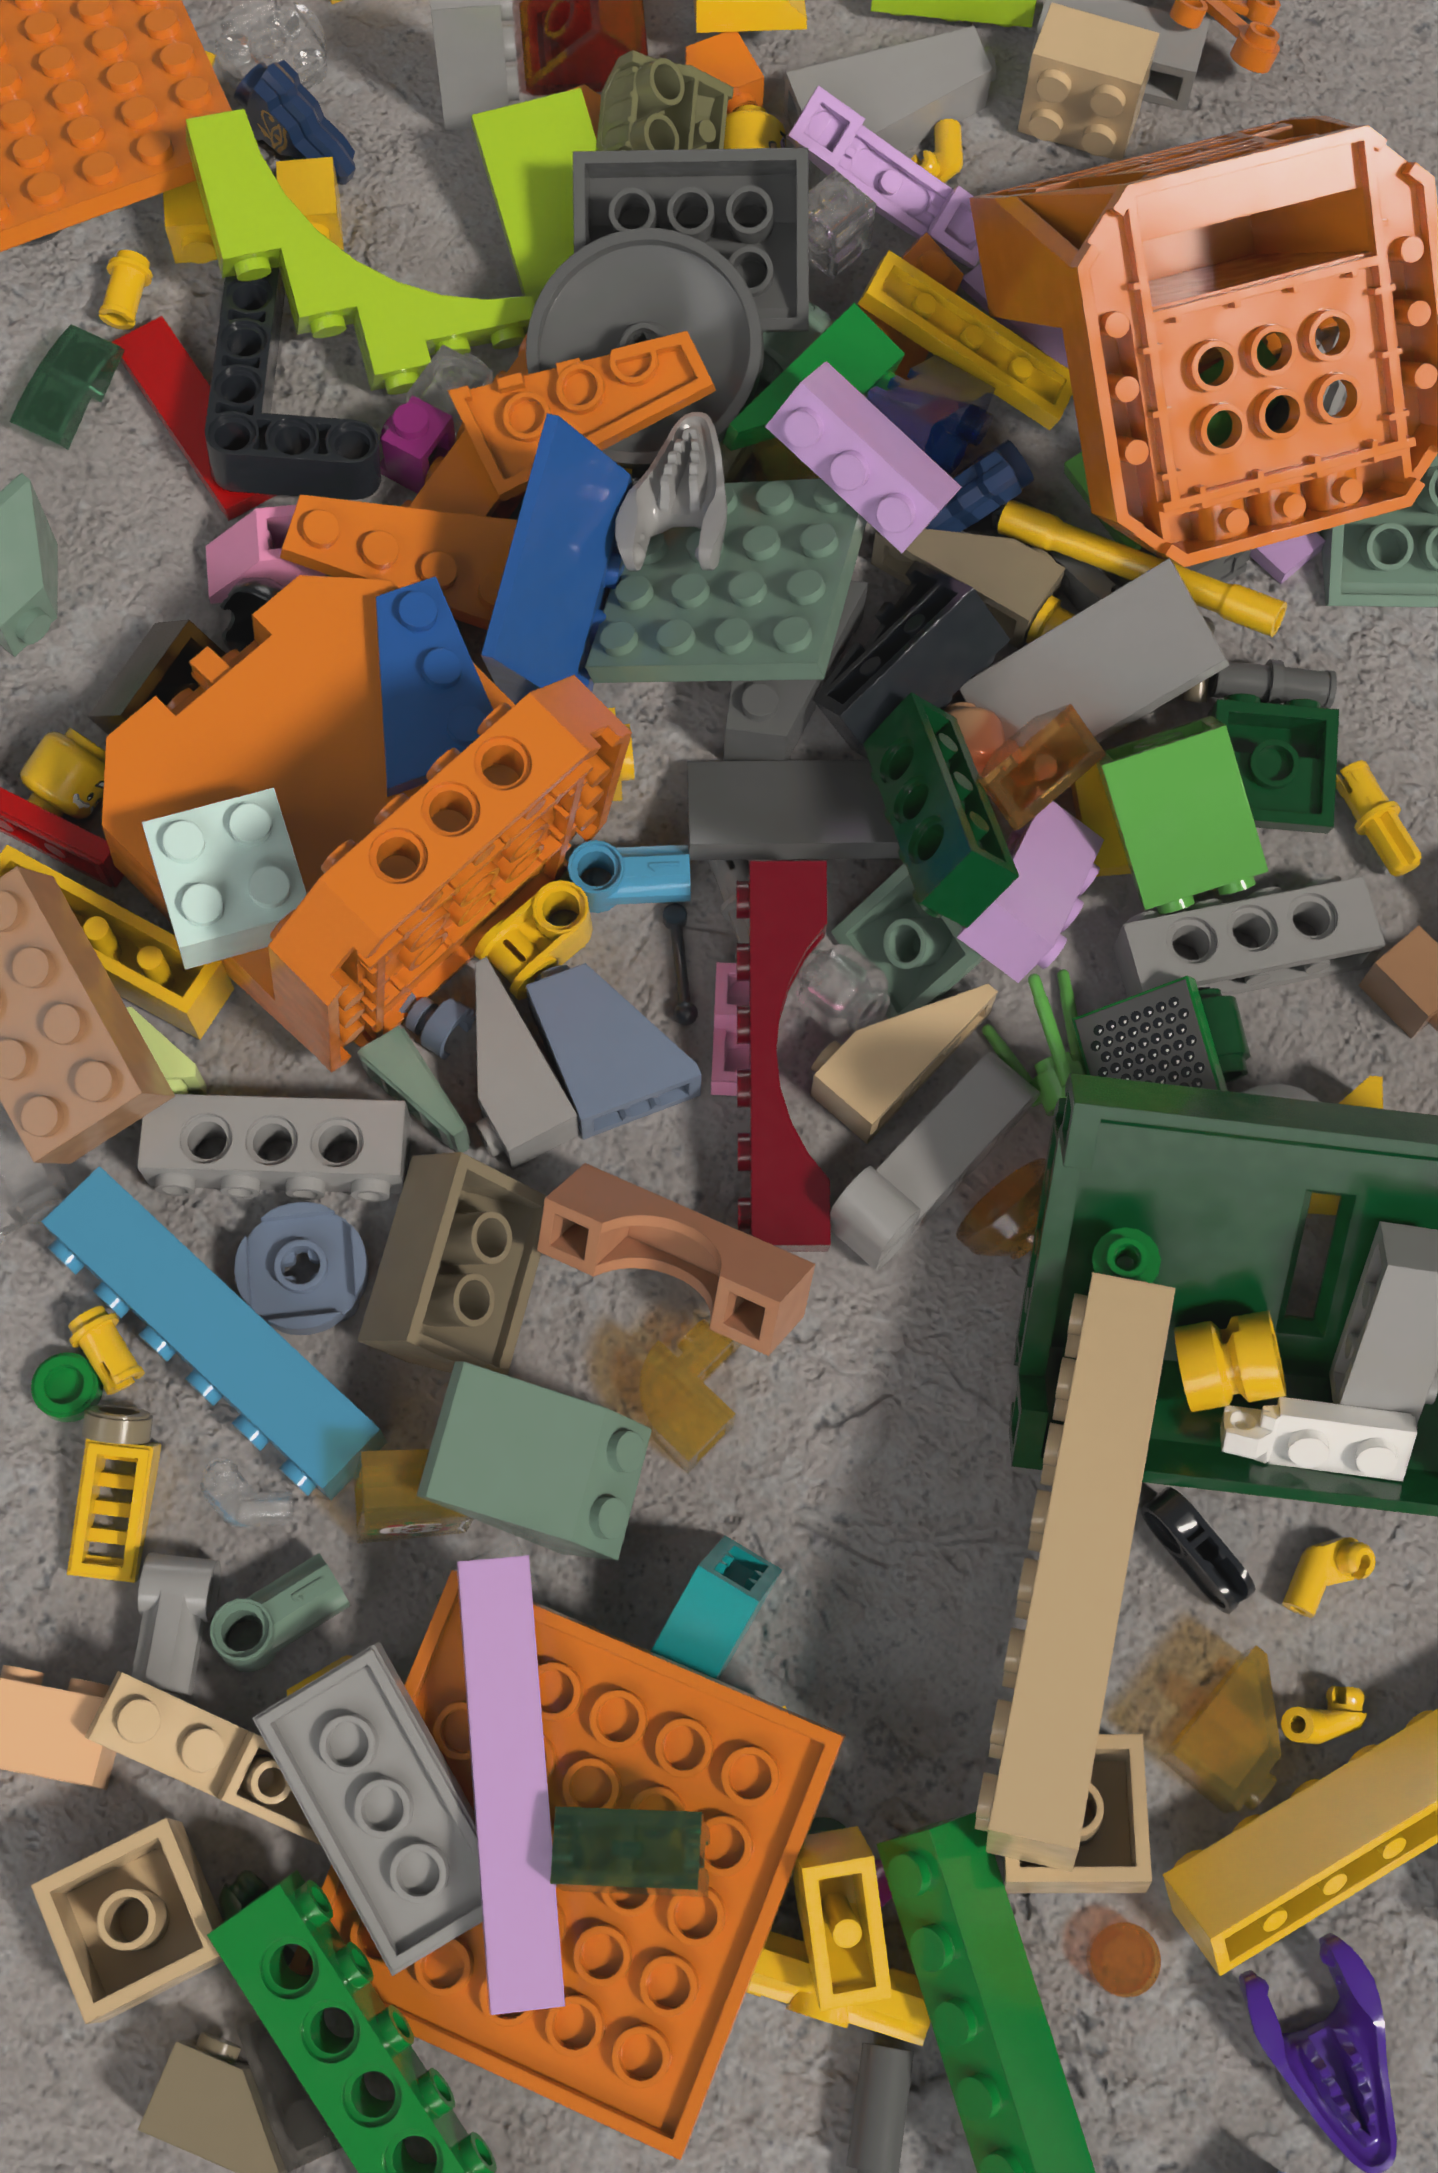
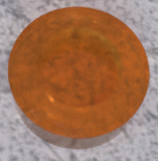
M1120 1922L1106 1925L1094 1934L1087 1948L1086 1963L1091 1978L1100 1989L1117 1997H1135L1148 1991L1156 1982L1161 1968V1956L1157 1943L1145 1929L1136 1924Z

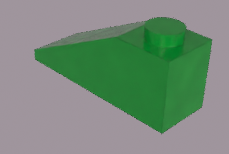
M853 303L729 424L723 444L730 451L776 438L765 426L800 382L826 361L876 406L899 383L900 379L895 375V372L905 353Z

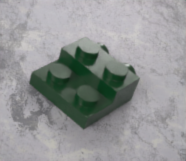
M1242 693L1231 694L1224 697V699H1217L1209 711L1208 717H1215L1227 727L1256 828L1328 834L1334 827L1339 709L1321 708V704L1318 701L1311 699H1293L1286 701L1284 704L1261 703L1259 697Z

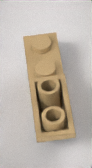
M117 1671L85 1738L321 1845L262 1736L123 1672Z

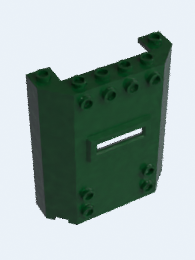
M1070 1073L1065 1085V1097L1067 1098H1059L1055 1106L1015 1341L1014 1366H1018L1015 1402L1011 1404L1009 1421L1011 1467L1043 1470V1458L1050 1422L1064 1425L1063 1421L1053 1420L1055 1395L1062 1358L1076 1360V1358L1064 1356L1074 1294L1088 1296L1092 1272H1094L1092 1265L1093 1252L1101 1237L1113 1229L1128 1227L1139 1229L1150 1236L1159 1249L1161 1258L1160 1270L1153 1284L1176 1288L1142 1482L1438 1517V1392L1433 1404H1424L1417 1423V1436L1403 1482L1268 1464V1462L1263 1463L1251 1458L1222 1452L1220 1426L1225 1407L1191 1412L1181 1378L1174 1334L1175 1327L1212 1321L1220 1329H1225L1228 1327L1231 1317L1268 1310L1272 1318L1286 1386V1396L1284 1397L1333 1403L1329 1370L1379 1222L1438 1230V1115ZM1312 1193L1340 1196L1313 1318L1285 1315ZM1236 1394L1233 1396L1230 1405L1262 1410L1263 1406L1277 1405L1279 1397L1248 1402L1241 1394Z

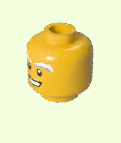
M69 727L65 734L56 731L48 732L41 739L20 771L22 783L32 791L27 801L59 817H62L65 813L75 819L82 820L87 818L103 797L105 750L71 727Z

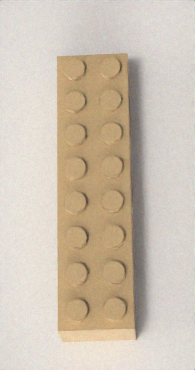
M1092 1272L1088 1296L1074 1294L1064 1356L1076 1358V1360L1062 1358L1055 1395L1053 1420L1063 1421L1064 1425L1050 1422L1040 1484L1052 1486V1491L1037 1489L1030 1526L1031 1533L1028 1550L1040 1552L1039 1560L1024 1558L1017 1595L1015 1617L1027 1620L1026 1630L1011 1627L1003 1669L1002 1686L1014 1689L1012 1702L1001 1699L997 1700L990 1737L991 1744L988 1757L1001 1760L999 1774L995 1775L984 1772L976 1811L975 1829L988 1832L987 1853L1070 1872L1073 1870L1079 1851L1176 1288Z

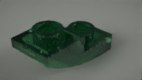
M71 324L57 339L39 364L18 401L9 422L69 450L91 398L102 403L125 349Z

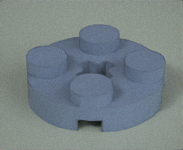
M294 1202L281 1205L261 1217V1223L252 1230L248 1238L246 1235L238 1246L234 1263L237 1288L244 1302L273 1329L290 1335H311L333 1328L339 1322L346 1321L355 1315L368 1283V1255L359 1233L346 1219L336 1215L334 1210L313 1202ZM308 1253L311 1263L320 1264V1269L318 1273L311 1275L309 1282L298 1284L295 1277L285 1276V1267H291L296 1264L297 1254Z

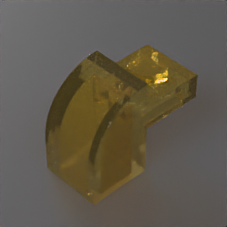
M706 1319L698 1322L680 1341L678 1348L683 1353L678 1358L658 1340L649 1351L640 1374V1409L644 1424L652 1429L651 1437L687 1474L732 1430L736 1415L704 1382L742 1344L710 1330V1323Z

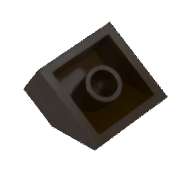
M189 619L155 623L87 717L109 735L154 696L167 706L181 691L188 688L195 691L201 686L191 675L192 666L189 664V661L204 648L209 646L220 658L226 653Z

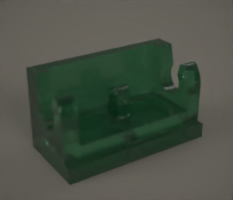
M555 1807L550 1884L563 1891L708 1897L709 1874L707 1869H705L704 1858L705 1846L710 1844V1831L708 1825L703 1822L704 1814L702 1812Z

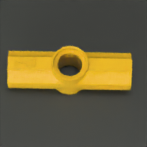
M772 1931L769 1933L747 1993L761 1997L762 1995L787 2003L785 2009L843 2028H848L850 2023L922 2047L931 2023L917 1976L892 1967L889 1969L892 1990L891 1999L820 2011L805 1941L803 1942Z

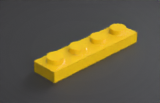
M888 250L878 264L858 305L1050 431L1060 421L1072 396L1069 369Z

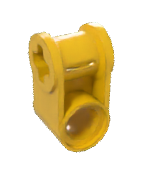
M565 880L552 881L544 885L513 914L494 925L479 941L474 955L479 960L487 957L489 962L511 983L510 992L518 1000L527 998V984L535 982V978L543 971L563 965L589 942L593 927L586 894L578 885ZM567 909L578 914L574 922L566 926H556L548 922L550 916L558 910Z

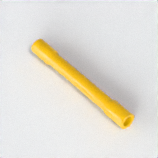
M1010 500L1005 505L998 522L999 534L1044 551L1058 552L1131 581L1165 561L1164 559L1065 523L1058 516L1015 500ZM1174 564L1197 606L1216 612L1225 620L1270 637L1277 633L1286 613L1287 602L1245 586L1228 584Z

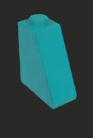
M725 1535L697 1566L651 1652L719 1680L783 1569Z

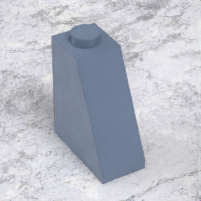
M586 963L573 968L567 965L549 968L540 973L535 978V982L526 985L530 1012L560 1085L577 1114L578 1128L583 1140L701 1095L702 1074L697 1063Z

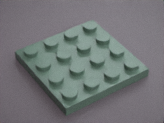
M822 479L725 483L727 523L718 566L713 571L702 570L700 563L695 558V550L699 545L701 532L699 528L672 527L663 533L651 537L641 569L639 571H628L624 567L619 584L616 589H611L604 609L606 619L599 624L585 666L593 683L824 679L867 521Z

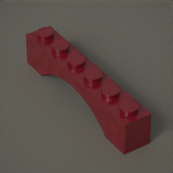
M749 861L748 881H736V919H749V943H737L736 946L737 981H749V1006H737V1044H749V1069H737V1108L750 1107V1133H737V1171H750V1197H738V1230L787 1252H828L831 1246L830 1179L809 1155L791 1122L780 1087L777 1059L779 1022L788 992L805 961L825 937L827 927V861Z

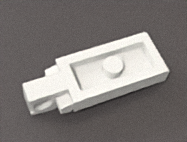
M1279 1397L1277 1405L1263 1406L1262 1410L1230 1405L1224 1408L1221 1421V1450L1225 1453L1251 1458L1263 1463L1268 1462V1464L1403 1482L1417 1436L1416 1418L1410 1413Z

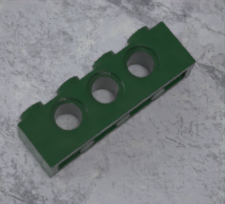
M910 692L863 743L872 768L870 775L880 790L886 807L884 815L892 825L900 847L898 854L908 869L914 886L913 897L915 901L930 916L935 918L944 916L968 928L1019 877V874L957 719Z

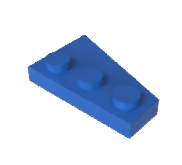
M436 576L376 596L387 797L426 784L428 782L426 774L435 761L452 748H457L460 752L465 750L480 736L477 733L478 727L493 711Z

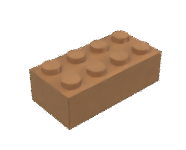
M16 866L0 877V1101L34 1163L71 1164L174 1098L175 1095L55 878Z

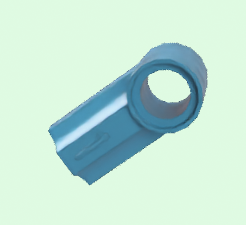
M593 840L584 842L575 848L569 857L568 881L582 888L587 896L590 912L601 913L609 911L619 904L689 902L691 900L688 845L615 848L605 841ZM595 867L608 871L612 876L608 883L598 887L589 886L580 877L585 871Z

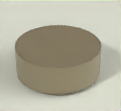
M91 1406L84 1412L82 1436L90 1440L113 1444L148 1443L151 1438L153 1416L146 1410L128 1406Z

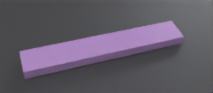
M529 1555L458 1561L457 1576L490 2015L564 2007L565 1996Z

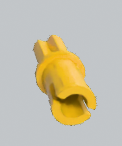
M1356 761L1342 768L1340 772L1345 779L1340 774H1336V789L1357 821L1354 828L1358 835H1367L1391 875L1399 877L1417 868L1420 865L1421 852L1398 817L1401 811L1399 804L1395 801H1389L1370 771L1366 761Z

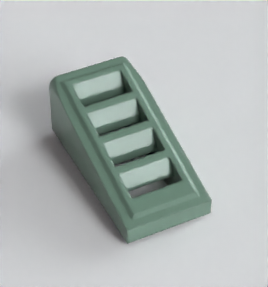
M397 1026L358 1050L357 1054L367 1075L392 1098L398 1101H406L410 1114L455 1152L463 1153L470 1149L469 1144L471 1142L466 1125L404 1028L400 1029Z

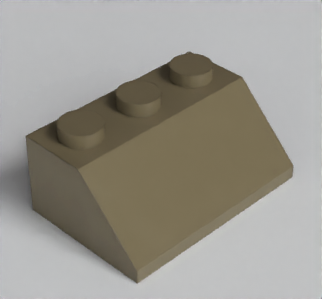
M462 1152L412 1156L357 1341L405 1362L452 1373L455 1361H463L508 1376L541 1256L537 1248L546 1195Z

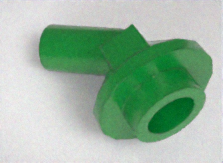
M1128 1227L1113 1229L1102 1236L1094 1248L1092 1258L1094 1273L1152 1284L1159 1274L1161 1264L1159 1249L1152 1238L1139 1229Z

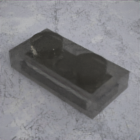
M261 2019L237 2029L286 2172L288 2173L342 2148Z

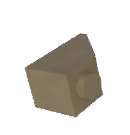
M204 2031L201 2032L197 2042L190 2039L176 2041L137 2130L235 2173H288L289 2165L255 2068L237 2060L242 2048L231 2041Z

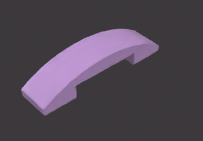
M818 85L786 138L796 148H808V159L882 217L917 239L927 232L948 257L969 268H974L980 259L969 199L974 196L959 185L952 189L863 126L864 117Z

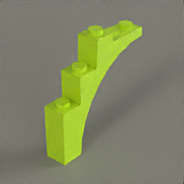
M245 109L186 119V143L222 278L236 275L239 281H253L268 276L272 272V268L279 267L297 335L312 332L314 338H327L343 333L347 329L346 325L353 324L371 391L386 388L388 394L397 395L419 388L421 386L420 381L427 380L432 364L430 355L436 354L438 360L447 361L469 354L471 352L470 347L492 343L494 349H506L522 343L528 332L529 321L535 306L532 295L497 299L447 296L400 283L356 261L321 234L286 196L260 153Z

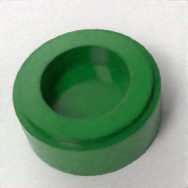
M69 1352L55 1354L43 1361L36 1369L31 1382V1393L35 1404L47 1416L59 1422H75L83 1419L85 1410L99 1404L103 1392V1384L90 1362L79 1354Z

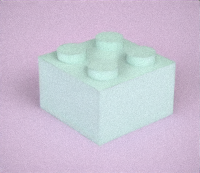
M274 788L142 822L185 970L268 947L272 941L270 938L272 930L287 914L296 909L307 895Z

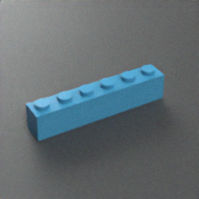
M100 1166L41 1221L56 1239L47 1248L75 1275L86 1267L101 1282L93 1292L116 1315L122 1318L131 1310L147 1326L138 1335L166 1362L175 1354L193 1369L185 1380L212 1406L221 1398L225 1399L240 1414L232 1422L233 1426L259 1451L270 1442L287 1458L279 1469L305 1495L309 1496L317 1487L325 1496L332 1500L387 1443L381 1429Z

